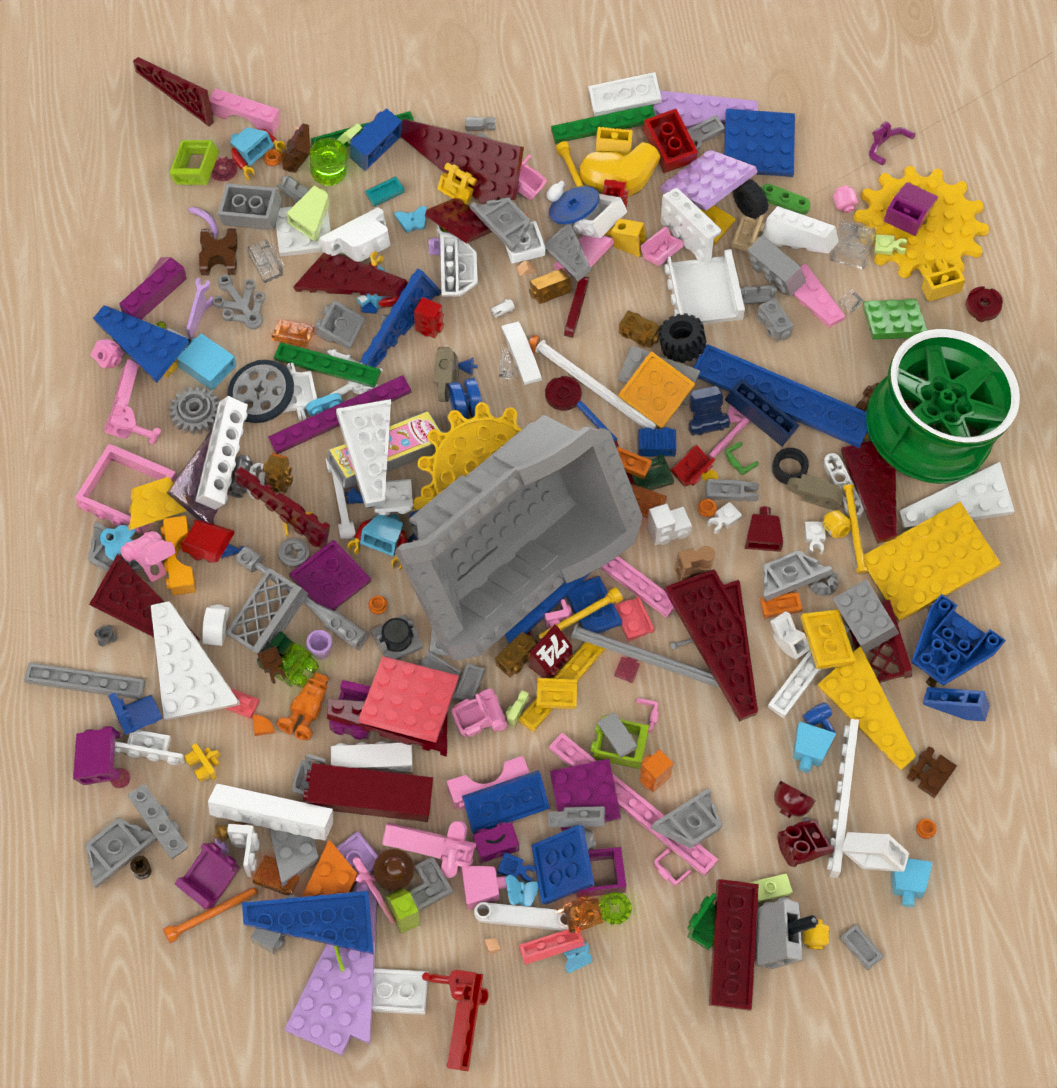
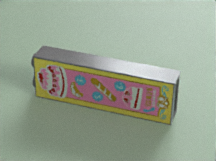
M429 411L389 426L386 472L416 461L422 456L435 453V446L428 440L427 434L432 429L442 433L444 431L439 429L436 418L431 416ZM346 443L328 449L327 461L343 488L346 489L358 484Z

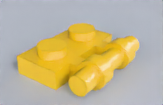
M446 163L444 169L448 170L449 173L441 175L437 190L452 199L459 198L468 205L474 190L468 184L470 183L474 186L477 183V179L473 178L472 174L461 171L455 164ZM458 176L462 179V181L460 182L459 180L455 179V177Z

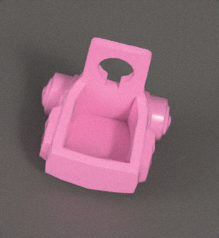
M529 154L521 164L517 191L527 199L532 200L540 192L547 180L538 171L525 165L531 157Z
M151 531L144 533L143 536L132 542L125 543L121 547L120 552L126 561L136 560L144 569L149 581L153 582L166 575L161 561L175 554V548L171 542H164L157 532ZM156 564L159 567L157 575L151 574V565Z
M493 689L483 690L479 694H475V699H466L451 709L455 723L464 737H472L481 733L482 729L490 726L495 732L503 731L508 727L506 715L503 714L498 697Z

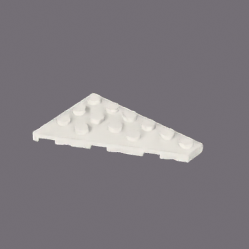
M170 601L151 605L164 720L167 721L240 705V701L231 691L230 686L225 682L216 666L211 662L207 653L200 646V643L192 631L189 630L183 618L178 614L174 605Z

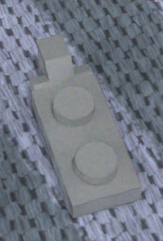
M605 807L564 808V811L548 812L549 827L558 828L574 827L576 825L584 827L605 826Z

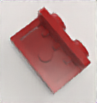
M605 179L603 194L620 197L627 208L629 190H625L626 182Z
M694 445L670 471L684 487L688 485L694 486L701 480V474L703 472L704 474L713 467L712 463L716 459L714 457L708 458L698 445Z

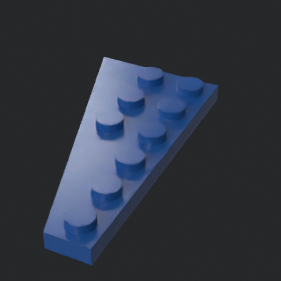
M417 268L415 273L411 275L409 283L402 290L396 304L392 306L390 314L383 321L379 332L373 337L371 345L364 352L360 361L363 365L376 368L386 357L387 350L391 346L395 347L398 343V337L401 334L405 335L415 324L414 310L422 297L432 300L436 295H441L442 291L424 271Z
M368 891L242 902L243 924L245 926L374 954Z

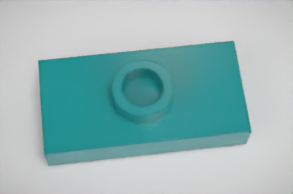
M396 176L365 191V195L374 207L405 193L404 187Z

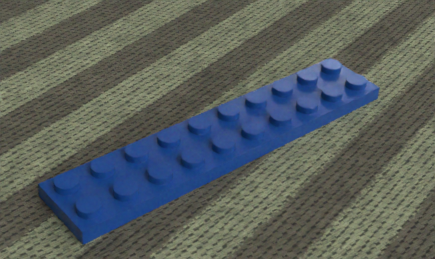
M709 344L706 345L703 354L700 355L693 367L700 370L698 379L728 392L742 378L793 420L857 448H860L868 433L865 411Z

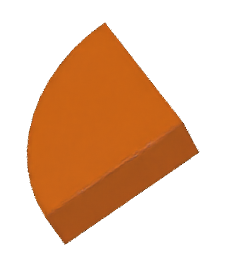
M533 335L529 341L530 348L534 354H536L535 350L540 340V336Z
M253 715L255 736L275 733L272 723L267 718L261 715Z

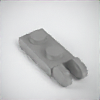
M706 479V499L745 500L748 502H755L759 499V494L744 492V490L757 491L759 489L758 483L744 482L742 480Z

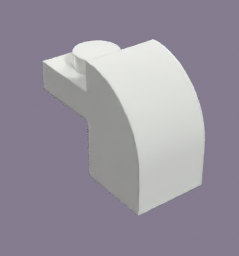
M217 604L206 608L203 621V644L223 645L226 638V622L230 615V607Z
M785 611L770 621L775 632L773 638L785 654L796 660L810 650L805 633L795 628L790 613Z

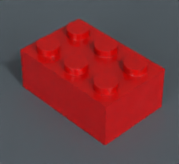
M676 108L644 120L643 132L649 144L654 146L660 154L658 163L663 173L686 166L696 160L698 151Z

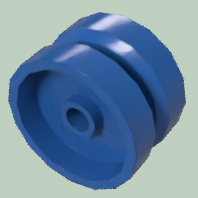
M474 377L465 379L463 388L458 381L448 383L452 410L459 411L466 419H468L470 413L473 418L476 405L482 402L476 379Z

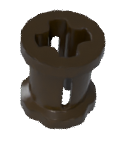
M136 856L132 859L130 868L134 872V876L140 880L148 878L152 870L147 858Z

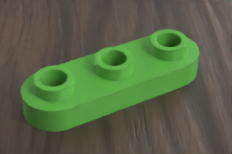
M765 184L761 187L769 204L802 215L809 212L810 201L807 198L772 184Z

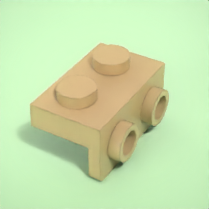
M742 215L731 247L748 252L747 250L760 238L758 237L759 233H763L765 223H763L764 216L760 215L759 220Z

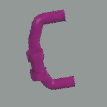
M883 122L880 128L875 129L872 133L874 142L869 151V157L873 161L884 165L886 159L876 154L878 147L891 136L902 134L913 139L915 133L904 127L891 129L889 122Z

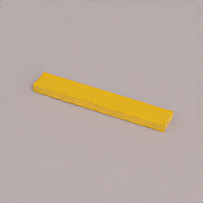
M585 642L553 679H575L578 682L606 649ZM537 697L518 718V722L533 733L554 710V708H536Z

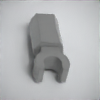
M465 117L466 131L495 130V117H487L486 119H483V117Z

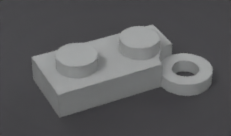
M715 115L687 129L692 141L698 143L695 146L698 151L703 142L725 132V127L718 116Z

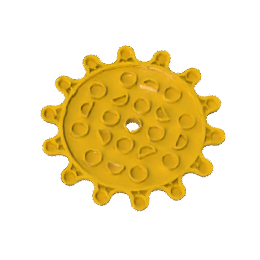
M907 166L903 171L904 177L902 179H895L888 173H882L878 178L882 187L881 190L875 191L866 188L861 192L860 197L868 203L869 208L857 210L853 214L854 221L867 226V234L861 233L857 239L858 243L863 246H875L876 234L894 236V241L901 238L907 240L906 245H900L901 248H906L905 254H900L897 251H893L892 255L876 254L874 256L875 264L882 266L889 261L896 262L899 266V276L909 278L914 270L918 269L921 264L925 265V263H929L933 273L939 272L934 263L938 259L941 260V258H945L949 268L958 266L963 273L965 270L961 260L963 256L969 255L974 258L982 256V247L974 241V238L986 236L990 230L986 223L975 219V215L984 210L983 202L980 200L969 201L963 196L968 189L966 182L959 181L954 185H949L943 181L944 175L941 169H935L931 172L930 176L922 177L918 175L915 167ZM906 182L938 196L936 203L925 220L926 224L922 225L916 236L884 222L887 208Z
M480 402L475 407V416L472 419H466L459 411L452 410L448 414V420L451 424L449 432L442 433L436 429L430 430L427 438L435 446V453L430 457L422 456L417 462L421 470L429 472L432 476L431 483L421 489L422 498L426 500L434 499L461 475L466 477L520 432L522 428L516 423L518 415L516 409L509 407L505 409L501 417L496 418L490 414L489 406L484 402Z

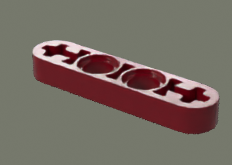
M583 277L578 281L564 336L574 337L587 292L589 277Z

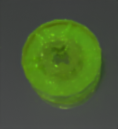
M333 138L318 140L313 144L310 151V173L312 178L321 185L326 186L336 185L343 181L347 172L346 147L340 141Z

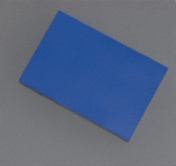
M600 576L581 582L566 598L574 614L606 597L608 592ZM611 603L578 621L581 628L598 634L622 625V620L614 604Z

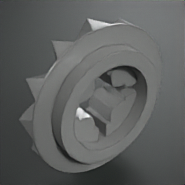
M288 539L279 547V559L284 565L286 564L290 567L300 566L309 556V547L301 539ZM292 547L293 550H295V552H298L297 558H295L293 555H290Z
M833 572L832 575L824 577L823 579H828L826 584L824 582L820 583L819 579L808 584L809 588L815 594L821 596L830 595L838 587L837 574Z

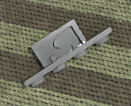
M145 784L128 794L129 799L171 859L188 849L187 844L179 834V826L174 820L170 821L167 817L170 814L166 807L159 805Z

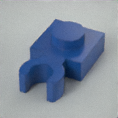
M504 852L497 873L503 876L512 875L516 879L519 875L525 882H531L532 878L526 875V871L534 873L536 868L532 865L523 866V859Z

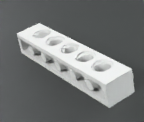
M230 396L219 402L196 497V502L215 510L225 505L228 500L227 491L232 483L231 474L236 466L235 457L240 449L238 444L244 431L242 428L243 423L247 418L246 410L248 405Z

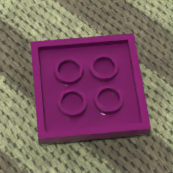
M332 540L289 573V577L296 585L309 593L307 596L311 600L333 611L371 582V578L335 540Z
M609 759L550 771L558 812L570 807H605V823L622 819ZM561 827V831L563 832L572 827Z

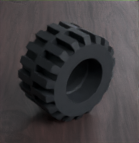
M684 313V315L676 314L677 316L674 317L670 316L669 320H665L663 322L664 325H661L658 331L664 356H667V359H673L675 362L681 361V363L693 361V358L697 359L699 354H703L704 348H706L707 341L703 323L699 318H695L694 315L688 316V313Z

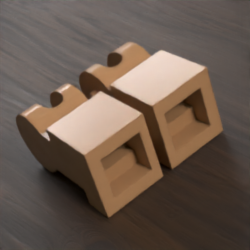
M703 546L697 551L691 548L678 552L674 570L679 581L710 571L715 558L714 549L710 546Z

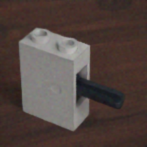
M779 898L777 902H767L763 906L758 907L756 925L757 966L775 969L802 961L801 932L815 928L818 925L816 917L811 915L800 919L799 903L790 901V898Z

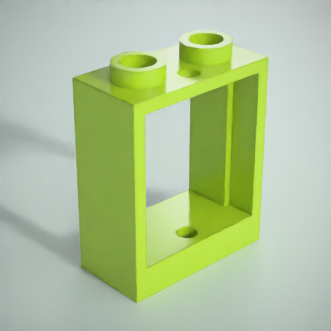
M181 140L169 172L175 184L207 185L219 154L218 148L212 140ZM191 155H204L199 169L187 168Z
M620 719L629 734L639 735L638 748H636L634 758L628 756L620 758L618 754L600 751L604 733L597 723L595 733L598 734L597 740L592 741L591 752H594L593 758L595 760L609 759L610 763L640 769L649 725Z

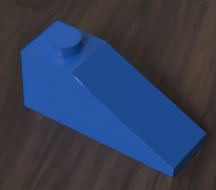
M927 687L923 700V705L971 721L985 722L990 707L985 691Z

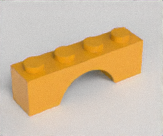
M187 517L164 518V526H160L162 538L165 537V542H171L175 548V554L164 560L165 572H169V577L166 578L167 589H171L173 596L195 593V579L192 567L186 566L177 560L181 542L185 540L189 533Z

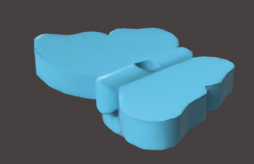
M419 207L414 213L409 212V214L398 211L394 213V216L408 233L417 229L423 230L426 224L425 213L427 207Z
M512 875L506 876L505 881L509 902L512 905L518 903L522 906L530 907L539 889L538 882L532 881L524 884V882L519 883Z
M584 942L585 946L563 952L568 960L565 965L567 973H572L593 961L591 954H588L590 947L587 942Z

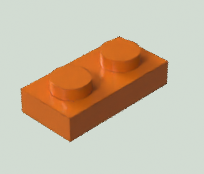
M617 447L625 471L645 479L652 465V460Z
M798 592L783 594L768 601L760 598L764 619L777 617L785 611L795 614L801 613L803 610Z

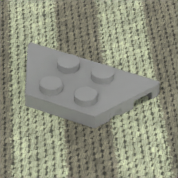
M510 198L487 201V204L482 205L470 204L471 210L511 252H514L531 225V220Z
M95 522L89 562L107 572L113 560L106 556L105 546L100 542V534L108 528ZM107 535L106 539L111 541L113 540V536ZM136 560L126 561L135 572L143 569Z
M799 550L764 564V600H771L832 575V568L820 565L818 560L808 557Z
M710 789L704 790L654 822L651 829L690 849L718 832L722 824L717 816L716 806L712 804Z
M118 818L85 845L94 887L98 888L133 858L157 840L155 835L142 829L140 826L131 825L127 821Z
M269 828L281 885L285 886L288 884L289 879L296 874L299 876L307 867H311L319 861L315 841L311 837L294 835L289 832L276 831Z

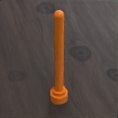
M250 888L178 926L174 925L171 927L169 925L163 928L170 944L175 942L181 933L255 896L257 889Z

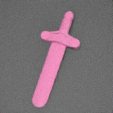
M355 857L353 864L359 873L356 880L359 883L367 884L388 920L396 924L394 916L374 885L376 881L374 875L366 870L358 857Z

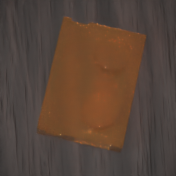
M279 319L274 328V333H272L271 340L307 347L314 333V326Z
M264 855L263 861L253 877V884L289 896V894H293L302 873L299 876L296 874L288 880V884L282 886L276 859Z

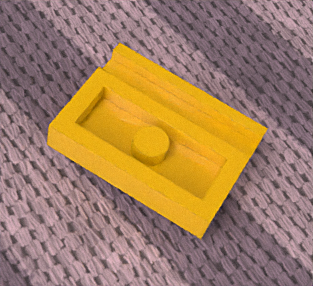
M537 679L536 708L576 709L577 680Z

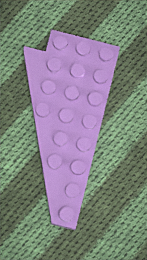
M357 882L353 892L368 891L374 954L338 947L345 969L341 972L334 946L326 944L284 1029L289 1034L340 1056H343L351 1037L369 1045L371 1042L378 902L367 884L363 882Z

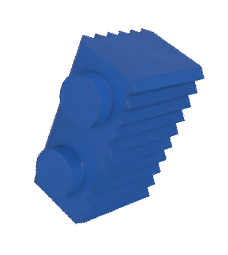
M645 427L638 430L639 456L676 457V429L664 427L653 430L650 427Z

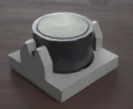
M406 614L398 618L389 619L383 625L371 630L374 640L385 657L400 660L423 649L417 629L414 627L413 621L409 620Z

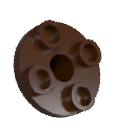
M389 849L382 852L376 858L373 865V875L376 882L382 888L388 891H397L405 888L413 879L414 864L410 856L404 851Z

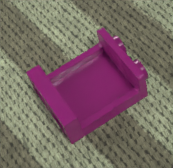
M342 680L340 686L341 693L338 700L366 701L371 687ZM331 720L329 722L330 730L337 735L348 734L358 740H363V738L369 740L371 730L366 732L362 730V727L356 725L347 726Z
M104 726L99 730L88 729L82 733H76L73 779L82 785L119 780L120 772L113 767L115 739L121 738V733L111 726Z
M213 842L201 845L203 850L185 876L179 877L174 883L204 909H211L216 905L241 869L233 857L224 855L221 852L222 849Z

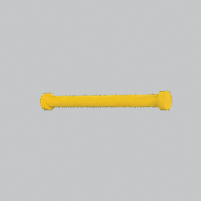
M853 484L843 486V491L846 493L858 567L856 573L865 574L868 572V568L865 567L853 494L855 488Z

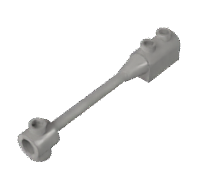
M249 546L242 548L236 557V562L251 573L259 570L265 574L269 569L262 564L263 557ZM271 575L269 579L277 584L276 577ZM288 585L282 588L290 593L293 587ZM308 597L304 600L303 604L313 610L327 629L353 648L361 650L370 637V633L341 612L333 611L317 604Z

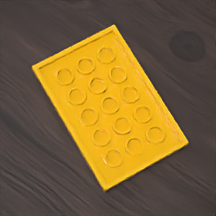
M961 501L900 534L896 539L888 541L863 555L865 567H867L869 575L884 599L891 601L895 617L899 622L930 606L941 594L946 597L1001 566L1000 561Z

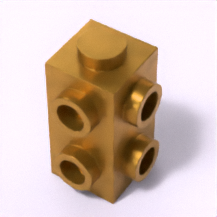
M561 268L530 280L531 288H529L530 296L541 304L571 292L570 277Z
M628 310L619 323L618 333L624 338L631 339L640 346L650 349L654 343L657 344L659 341L658 331L660 326L656 322L649 321L641 317L640 314Z
M270 455L268 461H265L263 465V472H265L264 480L273 488L274 492L286 493L288 486L291 487L293 482V476L291 475L292 467L289 466L287 458Z
M522 631L495 657L496 666L509 678L514 674H518L523 669V665L529 661L530 651L537 645V641L533 636H527Z

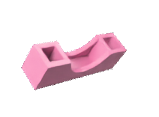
M216 88L209 98L211 111L214 116L227 119L230 115H238L248 119L257 129L264 128L272 135H274L281 122L279 109Z
M521 756L505 761L502 774L491 783H476L467 775L448 780L447 789L454 809L460 808L462 810L465 809L462 800L463 795L530 772L524 757Z

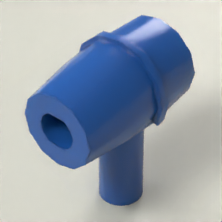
M826 702L815 705L802 715L806 724L815 726L821 723L825 730L836 733L828 720L832 716V709Z

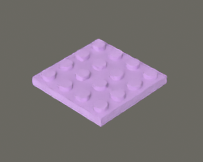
M709 150L697 160L692 161L686 168L680 170L671 179L666 180L659 188L663 194L677 188L698 208L706 211L758 172L753 165Z

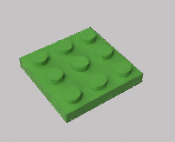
M917 299L863 302V310L872 340L911 338L918 333L928 331Z

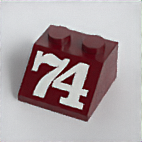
M554 625L529 654V668L542 678H554L560 671L563 663L566 664L573 657V646L557 625Z

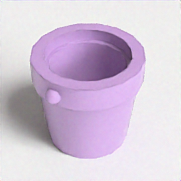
M314 630L310 633L306 643L312 656L318 660L327 658L332 648V638L329 633L324 630Z

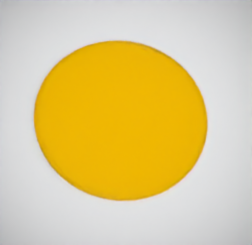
M710 469L707 473H702V479L704 482H706V479H718V474L715 470Z

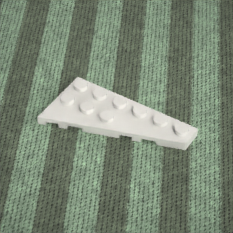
M391 399L336 409V415L365 508L382 505L385 502Z
M1000 462L900 510L899 518L903 531L917 526L960 501L972 520L1013 515L1015 511Z

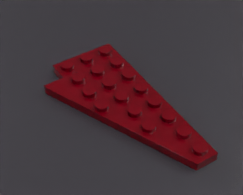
M715 569L666 586L664 589L665 593L739 722L755 716L758 713L740 581L736 580L724 585Z

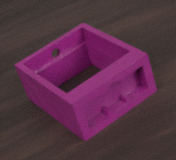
M621 847L588 850L590 861L613 859L616 885L586 888L577 892L576 898L626 893L627 886Z

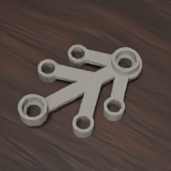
M222 275L218 279L219 288L222 291H228L235 302L226 301L223 297L216 296L213 299L214 307L218 309L227 308L222 312L225 321L243 322L249 329H258L263 322L262 316L259 313L262 303L265 302L264 293L256 292L254 294L255 304L251 311L248 306L252 292L256 288L255 281L247 279L244 282L245 292L242 299L233 287L232 278L228 275ZM231 309L242 311L244 315L233 314Z

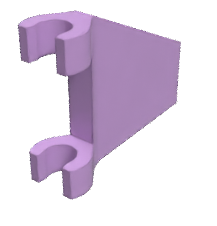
M197 278L195 281L197 292L186 327L189 339L193 338L204 311L213 305V297L210 296L209 300L206 301L204 292L210 289V282L208 280L205 285H200V278Z

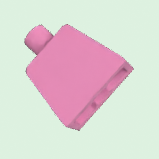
M493 866L462 867L467 910L475 908L481 902L492 903L498 901L499 889L507 888L506 876L496 877V870Z

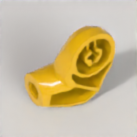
M644 142L638 144L625 156L618 152H594L587 155L581 161L579 175L586 185L600 192H603L605 179L626 182L625 190H629L628 196L640 193L647 184L660 160V154L654 146Z

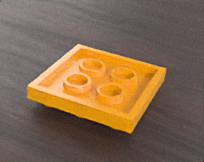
M651 351L617 396L654 422L658 427L664 428L696 384Z

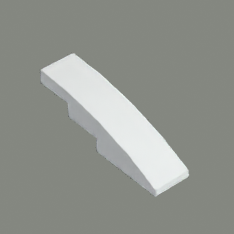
M519 321L501 326L508 349L513 357L514 365L524 385L542 381L536 360Z

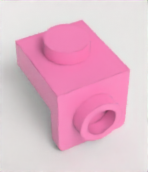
M565 599L561 600V610L545 613L544 622L546 628H551L572 616L571 607L569 604L566 605Z

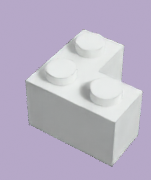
M668 504L649 509L647 528L655 546L668 544L671 540L677 538L684 539L691 534L692 525L684 507L670 511Z

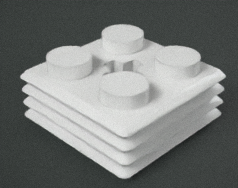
M536 221L531 222L514 252H511L506 247L511 263L545 256L546 248Z

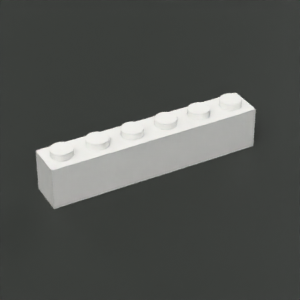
M216 784L208 800L209 814L212 816L271 828L276 831L289 832L294 835L307 836L313 839L326 841L334 823L333 809Z

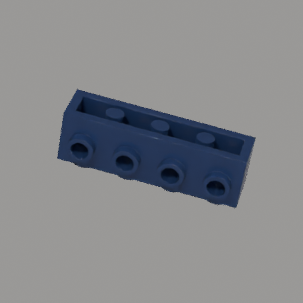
M742 378L731 389L725 399L726 402L782 447L800 426Z

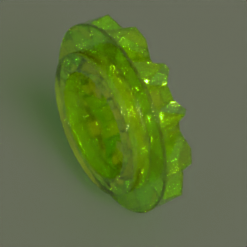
M611 892L600 900L599 915L603 918L604 922H608L611 925H621L631 915L632 906L630 900L622 893ZM621 903L619 906L620 913L614 912L610 915V905L615 907Z

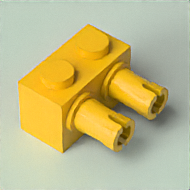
M945 258L938 259L934 263L939 272L933 273L929 263L921 264L918 267L924 278L921 289L928 302L962 292L965 278L958 266L949 268Z

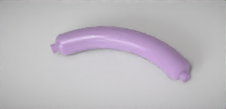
M197 207L188 208L191 214L198 215L207 221L213 237L218 235L217 224L210 214Z

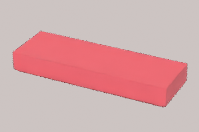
M576 926L520 944L519 949L526 965L585 946L579 927Z

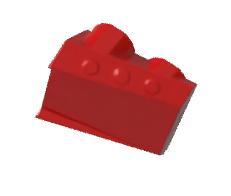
M194 520L193 527L185 540L181 542L182 552L188 553L197 561L204 558L209 563L218 562L235 533L233 530L215 524Z

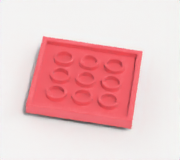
M383 656L359 716V723L436 743L459 676Z

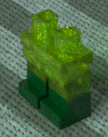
M281 631L271 641L270 647L267 646L265 649L276 646L284 665L280 668L285 672L286 678L283 680L279 674L275 675V677L290 687L295 685L303 688L308 680L303 675V672L307 670L313 674L319 668L318 662L312 658L311 652L291 641ZM258 658V659H257V662H258L259 668L263 669V667H262V665H261V662H260V660H259V658Z

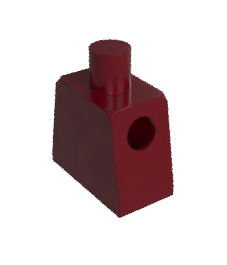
M760 507L759 514H752L745 549L781 552L783 537L780 517L771 515L770 507Z

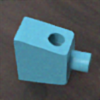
M799 721L793 758L800 761L798 769L809 773L812 765L821 766L836 733Z
M908 858L904 872L890 871L892 892L894 895L902 896V906L914 907L915 898L923 897L927 888L932 862Z

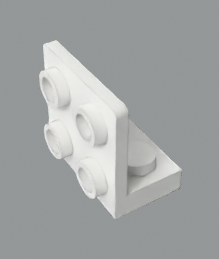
M228 824L227 833L231 844L238 848H246L243 866L247 877H252V872H256L257 869L255 852H259L260 848L258 833H255L254 827L250 825Z

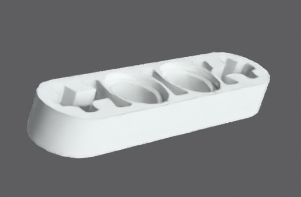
M835 453L826 455L823 466L831 483L838 485L843 492L844 485L853 483L839 455ZM829 460H831L832 462H836V463H835V469H836V470H834L833 464H832V463H829ZM842 475L845 480L838 482L835 480V476ZM854 489L855 507L858 509L857 519H859L864 508L856 489ZM843 496L841 505L849 518L847 499Z

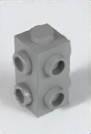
M774 298L759 305L757 318L767 328L768 335L773 337L776 342L790 338L794 325Z

